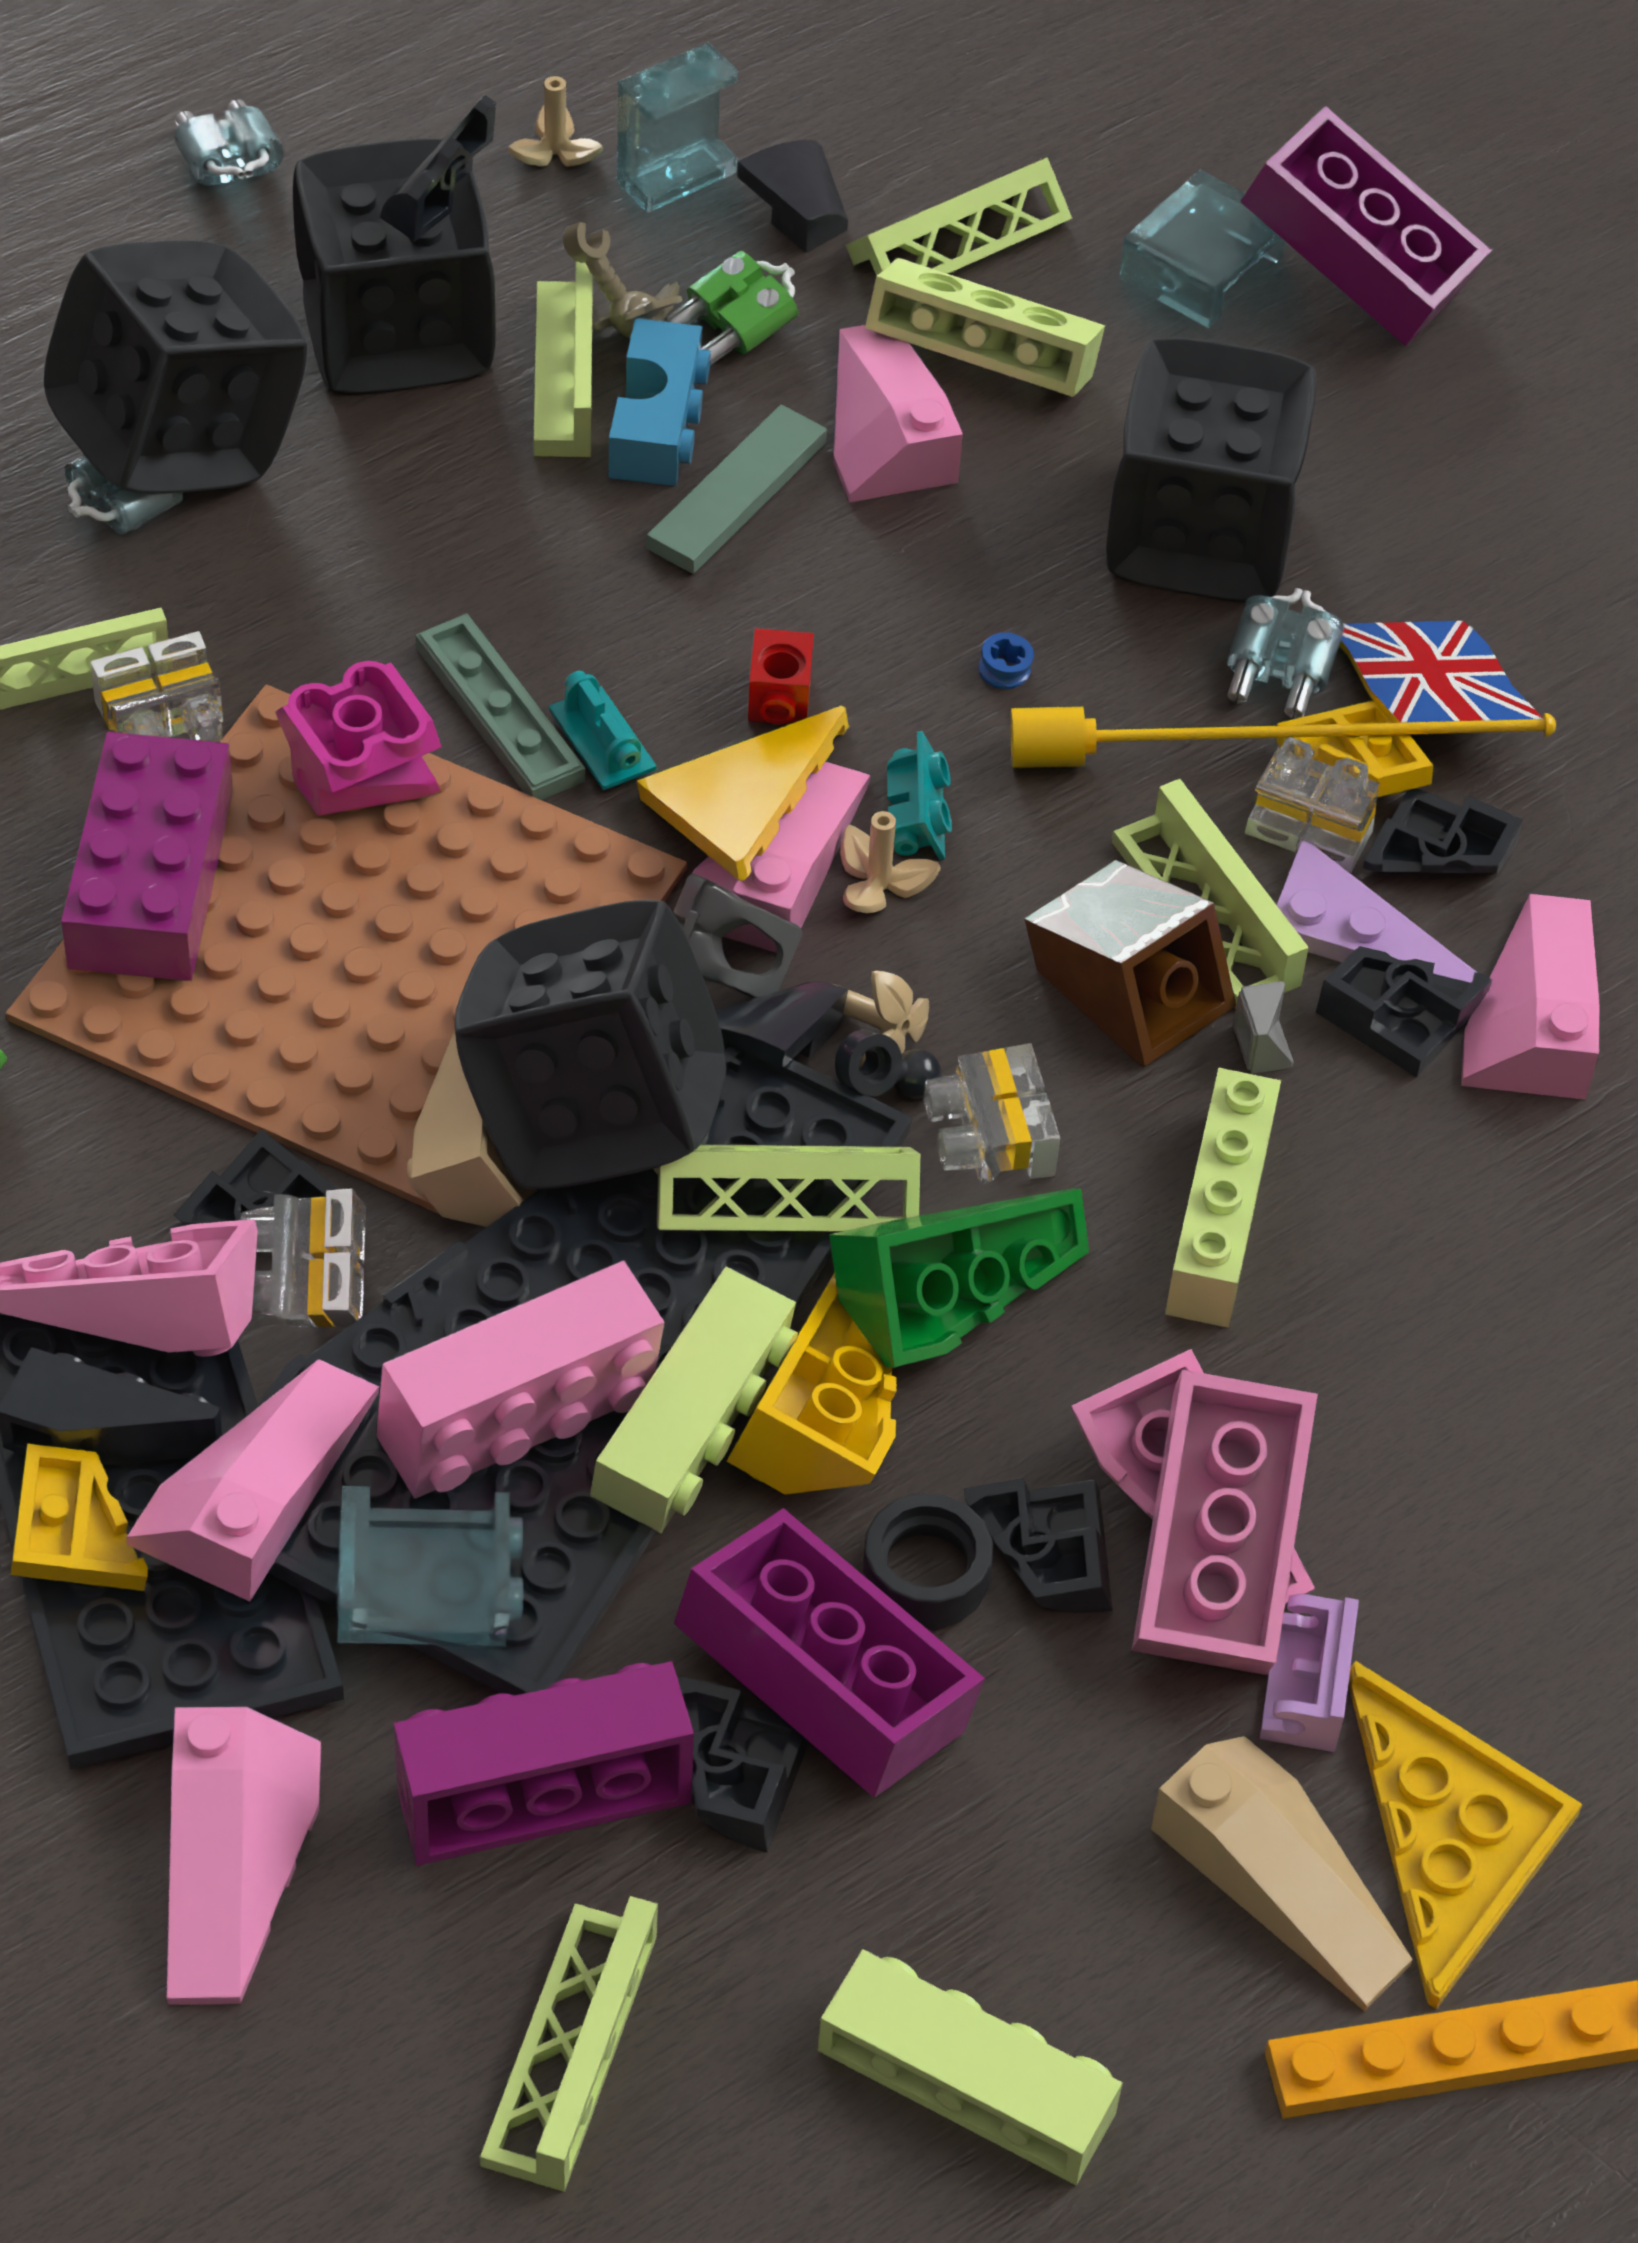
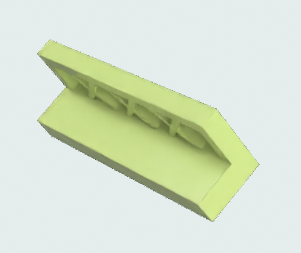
M1047 157L845 246L853 265L870 259L876 276L890 265L886 252L896 247L917 255L916 264L926 267L929 261L938 265L931 269L948 274L1072 219V216ZM1040 185L1052 213L1051 216L1042 220L1021 211L1028 190ZM1014 196L1011 206L1002 202ZM987 207L1007 216L1001 237L997 240L977 231L983 210ZM969 216L967 225L958 222V220ZM1017 222L1026 226L1015 231ZM944 227L963 236L956 258L949 259L932 251L939 228ZM925 235L922 245L912 241ZM973 241L982 245L970 251Z
M576 261V282L537 281L534 456L591 457L593 274L590 273L586 263Z
M162 608L1 645L0 710L93 688L90 661L139 647L143 648L149 664L99 677V686L171 669L170 658L155 662L148 647L150 644L168 640L167 621ZM169 645L162 650V656L170 654ZM132 657L118 658L107 663L104 667V672L137 664L139 661Z
M1181 779L1160 786L1155 815L1113 831V845L1129 866L1167 883L1170 882L1171 877L1196 883L1203 892L1201 897L1214 903L1218 923L1228 925L1235 934L1232 943L1222 942L1236 1006L1238 995L1243 985L1232 972L1234 962L1258 967L1263 971L1267 978L1252 985L1281 981L1285 984L1284 993L1300 987L1309 947ZM1160 835L1171 849L1169 858L1143 853L1137 843Z
M700 1145L687 1156L653 1169L658 1174L657 1228L659 1230L847 1231L881 1222L919 1216L921 1154L911 1147ZM673 1178H702L718 1195L698 1215L673 1214ZM711 1178L735 1179L722 1190ZM750 1178L767 1179L782 1195L763 1215H746L730 1198ZM777 1179L800 1180L787 1191ZM814 1179H831L847 1196L828 1216H811L795 1199ZM841 1179L864 1181L852 1191ZM879 1180H904L903 1216H876L860 1198ZM726 1203L736 1215L713 1214ZM791 1204L801 1216L778 1214ZM855 1204L865 1216L843 1215Z
M630 1896L623 1917L575 1903L480 2155L481 2167L565 2192L657 1938L658 1904ZM584 1930L614 1938L606 1962L590 1970H587L577 1951ZM570 1966H572L577 1976L565 1981ZM585 1990L591 2004L582 2026L564 2033L553 2013L557 2002ZM548 2028L554 2039L542 2044ZM562 2053L568 2066L560 2088L541 2097L530 2078L533 2065ZM523 2092H525L530 2103L518 2108ZM536 2117L539 2118L544 2131L536 2150V2159L503 2149L510 2129Z

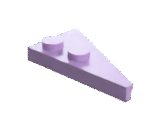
M1301 841L1277 907L1309 947V953L1343 962L1361 946L1387 952L1391 957L1399 960L1415 958L1435 963L1433 974L1472 982L1474 972H1476L1474 969L1313 844Z

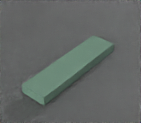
M781 404L647 534V549L694 574L826 444L827 428Z
M467 613L416 634L417 651L525 794L539 800H544L585 782V767Z

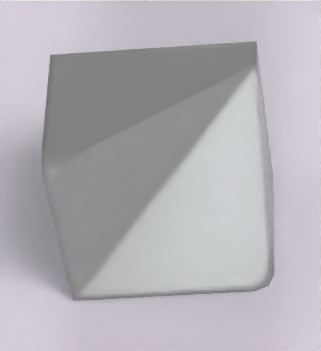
M1279 981L1241 987V992H1239L1233 1029L1247 1070H1250L1251 1074L1288 1069L1293 1066V1058L1279 1021L1285 990L1284 982Z

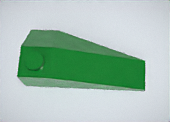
M1079 1188L881 1222L830 1234L838 1300L885 1366L893 1368L948 1354L962 1344L960 1339L962 1336L981 1323H991L1005 1313L1004 1306L1028 1289L1037 1290L1089 1253L1082 1191Z

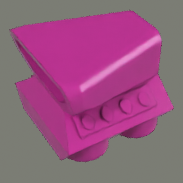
M377 661L358 662L347 669L343 675L342 683L332 687L322 683L301 685L289 696L288 705L275 711L290 746L294 782L318 816L424 798L441 791L434 775L422 757L427 753L442 748L433 719L392 663L384 665Z

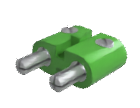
M739 251L688 287L686 291L689 301L665 317V322L689 325L701 317L714 330L720 327L722 333L701 348V350L711 351L710 365L734 348L741 354H746L799 316L797 305L793 300L795 289L790 282V278L795 272L787 263L781 266H773L765 261L756 262L744 251ZM762 270H765L770 274L775 275L783 274V286L771 275H768L765 278L763 276Z

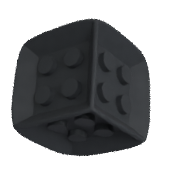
M441 138L402 139L335 148L312 154L296 163L292 184L296 255L303 279L304 309L320 373L324 382L332 391L375 393L432 386L476 376L489 370L492 365L496 346L495 277L488 251L487 221L473 170L454 185L452 212L415 242L380 218L384 203L442 142L443 139Z
M198 240L112 244L86 252L76 265L68 281L46 355L44 391L51 410L64 430L97 471L115 486L123 490L146 494L183 493L232 488L258 480L267 472L274 461L285 436L303 381L307 361V342L301 326L287 305L252 264L233 249L221 244Z
M1176 337L1149 340L1141 353L1133 380L1124 424L1123 456L1117 470L1111 498L1106 540V561L1109 571L1138 584L1210 598L1233 601H1263L1275 596L1281 584L1287 561L1295 515V484L1305 459L1316 397V373L1314 367L1299 359L1280 353L1215 341Z
M634 900L598 906L529 923L499 936L486 945L478 955L456 1007L454 1028L458 1056L464 1076L502 1164L508 1174L521 1188L535 1190L559 1189L658 1168L692 1153L706 1138L716 1114L726 1077L723 1038L710 994L688 939L676 916L664 901Z

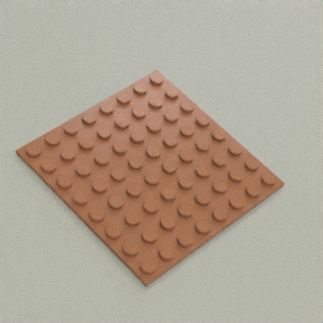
M266 684L220 741V743H229L233 795L192 981L67 969L63 939L6 1011V1020L256 1133L262 1129L278 1143L439 1214L424 1195L417 1194L413 1189L408 1177L407 1163L412 1158L414 1128L454 1033L456 1007L478 955L494 939L529 923L624 901L659 900L665 902L686 872L687 862L430 753L422 757L440 787V792L424 798L318 816L294 782L290 746L275 713L281 707L288 705L291 694Z

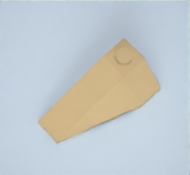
M454 1030L414 1128L412 1158L408 1160L407 1172L415 1192L421 1196L424 1195L442 1217L488 1227L514 1207L520 1206L522 1201L537 1190L521 1188L508 1174L502 1164L464 1076L458 1056Z
M1245 1736L1206 1744L1159 1788L1151 1830L1363 2011L1411 1966L1412 1958L1297 1779Z

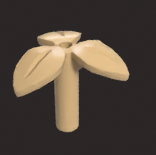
M556 76L549 77L544 82V105L538 113L535 124V132L541 140L521 139L512 143L508 149L509 153L516 159L535 166L548 165L553 154H558L565 166L580 165L596 158L603 151L602 145L594 140H569L574 133V125L566 108V82L563 78Z
M881 811L872 816L870 836L852 825H848L843 833L840 855L844 869L854 877L866 879V881L848 885L843 894L844 904L854 911L874 913L886 907V898L883 890L889 889L897 896L903 898L913 896L928 887L940 871L939 863L928 859H908L895 866L892 865L896 819L889 812Z
M872 971L871 983L874 1000L848 990L843 1014L878 1028L881 1034L891 1037L897 1043L902 1054L905 1050L906 1034L914 1042L921 1038L928 1021L929 1000L928 998H918L912 1005L913 991L901 977L884 971ZM865 1053L860 1060L859 1069L865 1062Z

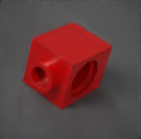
M755 628L749 680L748 721L792 724L808 718L814 633Z

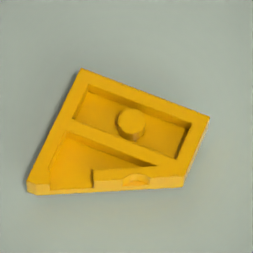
M1372 700L1277 723V726L1393 722ZM1410 735L1276 738V743L1280 748L1375 797L1399 794L1406 790L1432 784L1433 764Z
M27 1444L10 1575L131 1590H145L148 1574L147 1564L144 1558L138 1559L133 1547L127 1545L128 1535L126 1530L128 1522L118 1500L113 1498L108 1492V1477L97 1452Z

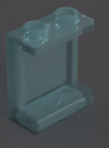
M709 42L618 81L617 183L647 213L736 173L737 156L718 138L720 90L738 81V70Z
M1200 169L1124 237L1119 279L1209 328L1221 317L1225 291L1262 257L1272 262H1277L1282 258L1286 242L1240 202L1245 193Z
M342 1486L339 1519L337 1642L505 1646L509 1619L521 1620L523 1607V1579L510 1577V1559H521L522 1517H510L509 1493L495 1492L493 1509L490 1511L370 1508V1487Z

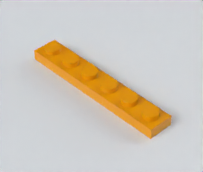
M1638 1980L1268 2040L1265 2057L1282 2119L1637 2061Z

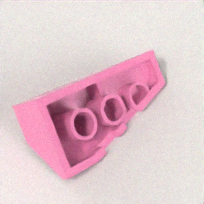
M865 325L840 329L833 464L849 503L958 483L963 433L946 394L910 343L866 329Z
M825 762L817 774L811 773L807 778V790L790 814H783L778 821L780 830L762 856L755 855L750 863L751 873L746 880L739 881L710 856L697 866L693 873L728 889L747 902L802 928L841 845L843 833L846 827L851 824L869 786L870 775ZM753 924L739 926L723 936L777 953L774 941Z
M1529 894L1489 977L1492 979L1490 990L1472 1013L1465 1027L1462 1043L1461 1086L1586 1100L1599 1055V993L1591 901Z
M255 1219L190 1224L170 1228L172 1241L138 1248L133 1247L131 1237L109 1241V1247L96 1250L84 1259L75 1260V1256L71 1251L61 1250L1 1262L0 1313L164 1352L193 1351L195 1355L202 1357L221 1354L233 1347L252 1319L258 1234Z
M1192 1349L1071 1406V1410L1101 1469L1152 1520L1175 1384L1182 1370L1204 1373ZM1295 1548L1285 1604L1288 1603L1289 1596L1308 1594L1315 1589Z
M318 1359L164 1481L128 1534L127 1545L245 1600L251 1601L377 1397L379 1386Z
M248 1707L175 1708L171 1787L167 1964L168 2005L241 2004L271 1931L270 1922L284 1888L290 1884L296 1869V1858L307 1831L312 1830L319 1812L321 1741Z

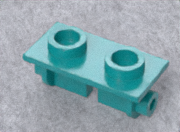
M584 671L571 673L564 683L566 687L565 700L549 705L548 709L601 788L606 790L657 770V765L604 688L599 686L595 676L585 674Z
M923 731L917 732V750L908 748L898 749L887 762L888 799L892 806H888V812L894 815L896 819L894 850L899 855L910 856L915 854L918 848L931 845L938 859L944 860L945 834L952 831V821L948 805L944 799L943 788L950 786L951 777L944 754L941 751H933Z

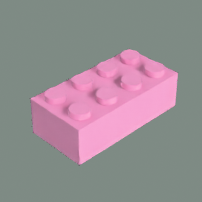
M623 1260L383 1363L376 1437L415 1499L434 1490L439 1492L452 1490L466 1481L470 1474L495 1463L498 1465L513 1463L524 1456L531 1447L554 1437L559 1439L569 1438L583 1430L590 1421L610 1412L624 1413L630 1411L656 1372L664 1320Z
M1188 1370L1181 1371L1174 1387L1131 1651L1267 1675L1276 1664L1318 1394Z

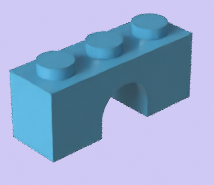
M635 318L626 357V398H617L609 434L608 478L676 486L681 463L691 464L695 430H690L688 427L689 423L699 424L703 390L696 388L697 384L707 385L711 363V351L701 350L702 326Z

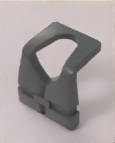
M694 873L688 876L673 913L684 930L703 979L722 984L754 999L779 991L801 940L802 929L786 919L747 902L728 889ZM753 924L776 944V960L773 966L763 974L732 969L725 959L721 938L739 926Z

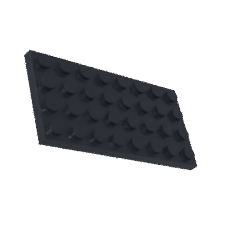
M0 1313V1404L28 1352L33 1347L52 1354L68 1353L79 1358L86 1365L114 1374L130 1373L140 1377L148 1385L176 1394L192 1393L207 1400L211 1405L220 1407L223 1435L253 1412L258 1405L238 1340L232 1348L221 1354L202 1357L195 1355L193 1351L164 1352ZM0 1433V1505L13 1551L26 1455L4 1449ZM193 1458L102 1465L108 1477V1492L113 1498L118 1500L128 1522L127 1535L159 1486ZM135 1548L138 1559L144 1558L148 1567L144 1591L19 1576L70 1770L173 1744L175 1708L248 1707L269 1718H274L344 1700L342 1679L317 1598L270 1573H267L251 1601L245 1600Z

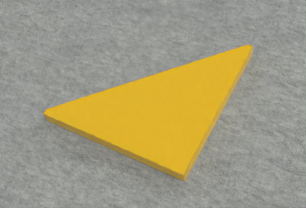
M841 705L637 780L640 800L739 881L746 880L751 873L750 863L755 855L762 856L779 832L778 821L782 815L790 814L807 790L806 780L811 773L817 774L834 750V738L837 735H843L848 729L846 708Z
M1355 1661L1350 1667L1348 1686L1427 2004L1437 2010L1576 1820L1582 1804Z

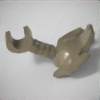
M578 222L566 227L563 233V243L566 252L574 261L586 263L590 273L594 274L595 282L599 283L598 286L602 293L605 292L604 295L607 300L612 301L609 315L598 318L599 321L593 324L595 330L614 326L621 335L631 339L635 318L663 321L674 305L683 302L681 295L678 296V282H674L671 286L669 284L664 286L656 297L641 291H626L623 282H620L618 275L614 274L615 270L613 267L609 266L610 262L606 256L610 248L609 232L601 230L589 234L587 244L585 239L586 223Z

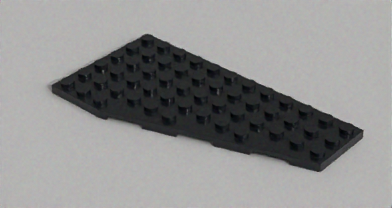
M731 1045L724 1050L726 1077L721 1098L710 1130L701 1145L900 1147L910 1132L913 1117L867 1095L858 1093L850 1087L795 1060H791L782 1070H779ZM653 1169L583 1185L537 1190L522 1201L520 1206L511 1209L464 1244L460 1240L383 1294L382 1303L307 1357L300 1354L287 1363L255 1409L318 1359L379 1386L377 1397L268 1573L502 1694L517 1696L544 1690L555 1682L563 1680L657 1532L642 1522L590 1496L596 1460L629 1411L624 1413L610 1412L590 1421L583 1430L569 1438L559 1439L554 1437L531 1447L524 1456L507 1465L495 1463L470 1474L466 1481L452 1490L446 1492L434 1490L415 1499L376 1437L383 1363L624 1260L664 1320L657 1370L725 1267L795 1301V1314L832 1255L830 1234L843 1231L659 1230L657 1228L658 1174ZM673 1178V1214L698 1215L718 1196L702 1178ZM735 1178L711 1179L724 1190ZM750 1178L730 1198L746 1215H763L782 1195L767 1179ZM800 1179L777 1180L788 1191ZM814 1179L795 1199L811 1216H828L847 1196L831 1179ZM841 1179L852 1191L864 1181ZM876 1184L860 1198L863 1203L866 1202ZM724 1203L713 1215L736 1214ZM791 1204L778 1214L801 1216ZM854 1204L843 1216H857L860 1209Z

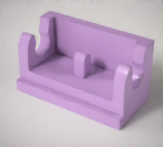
M1307 1594L1289 1596L1287 1609L1294 1613H1284L1277 1661L1268 1674L1259 1739L1335 1752L1345 1713L1358 1599L1345 1597V1601ZM1300 1613H1306V1614H1310V1615H1313V1616H1312V1617H1307V1616H1302V1615H1299V1614H1300Z

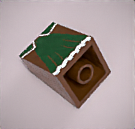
M1115 860L1024 918L1037 971L1132 1059L1143 1066H1147L1236 1006L1214 903Z

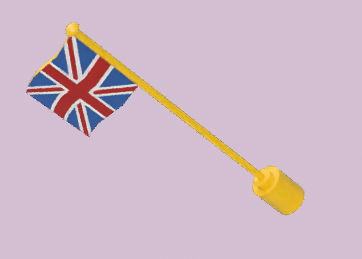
M1464 621L1330 624L1334 628L1332 639L1348 655L1369 696L1393 723L1096 730V719L1085 718L1083 706L1011 708L1012 768L1085 766V754H1096L1097 742L1543 731L1544 737H1548L1556 730V720L1547 713H1544L1542 717L1512 686L1490 646Z

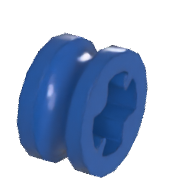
M1013 633L991 635L982 646L981 659L978 665L979 675L986 683L1000 689H1013L1021 686L1028 680L1031 673V665L1034 660L1032 646L1026 639ZM997 657H1006L1009 663H1016V665L1007 666L1004 659H997Z

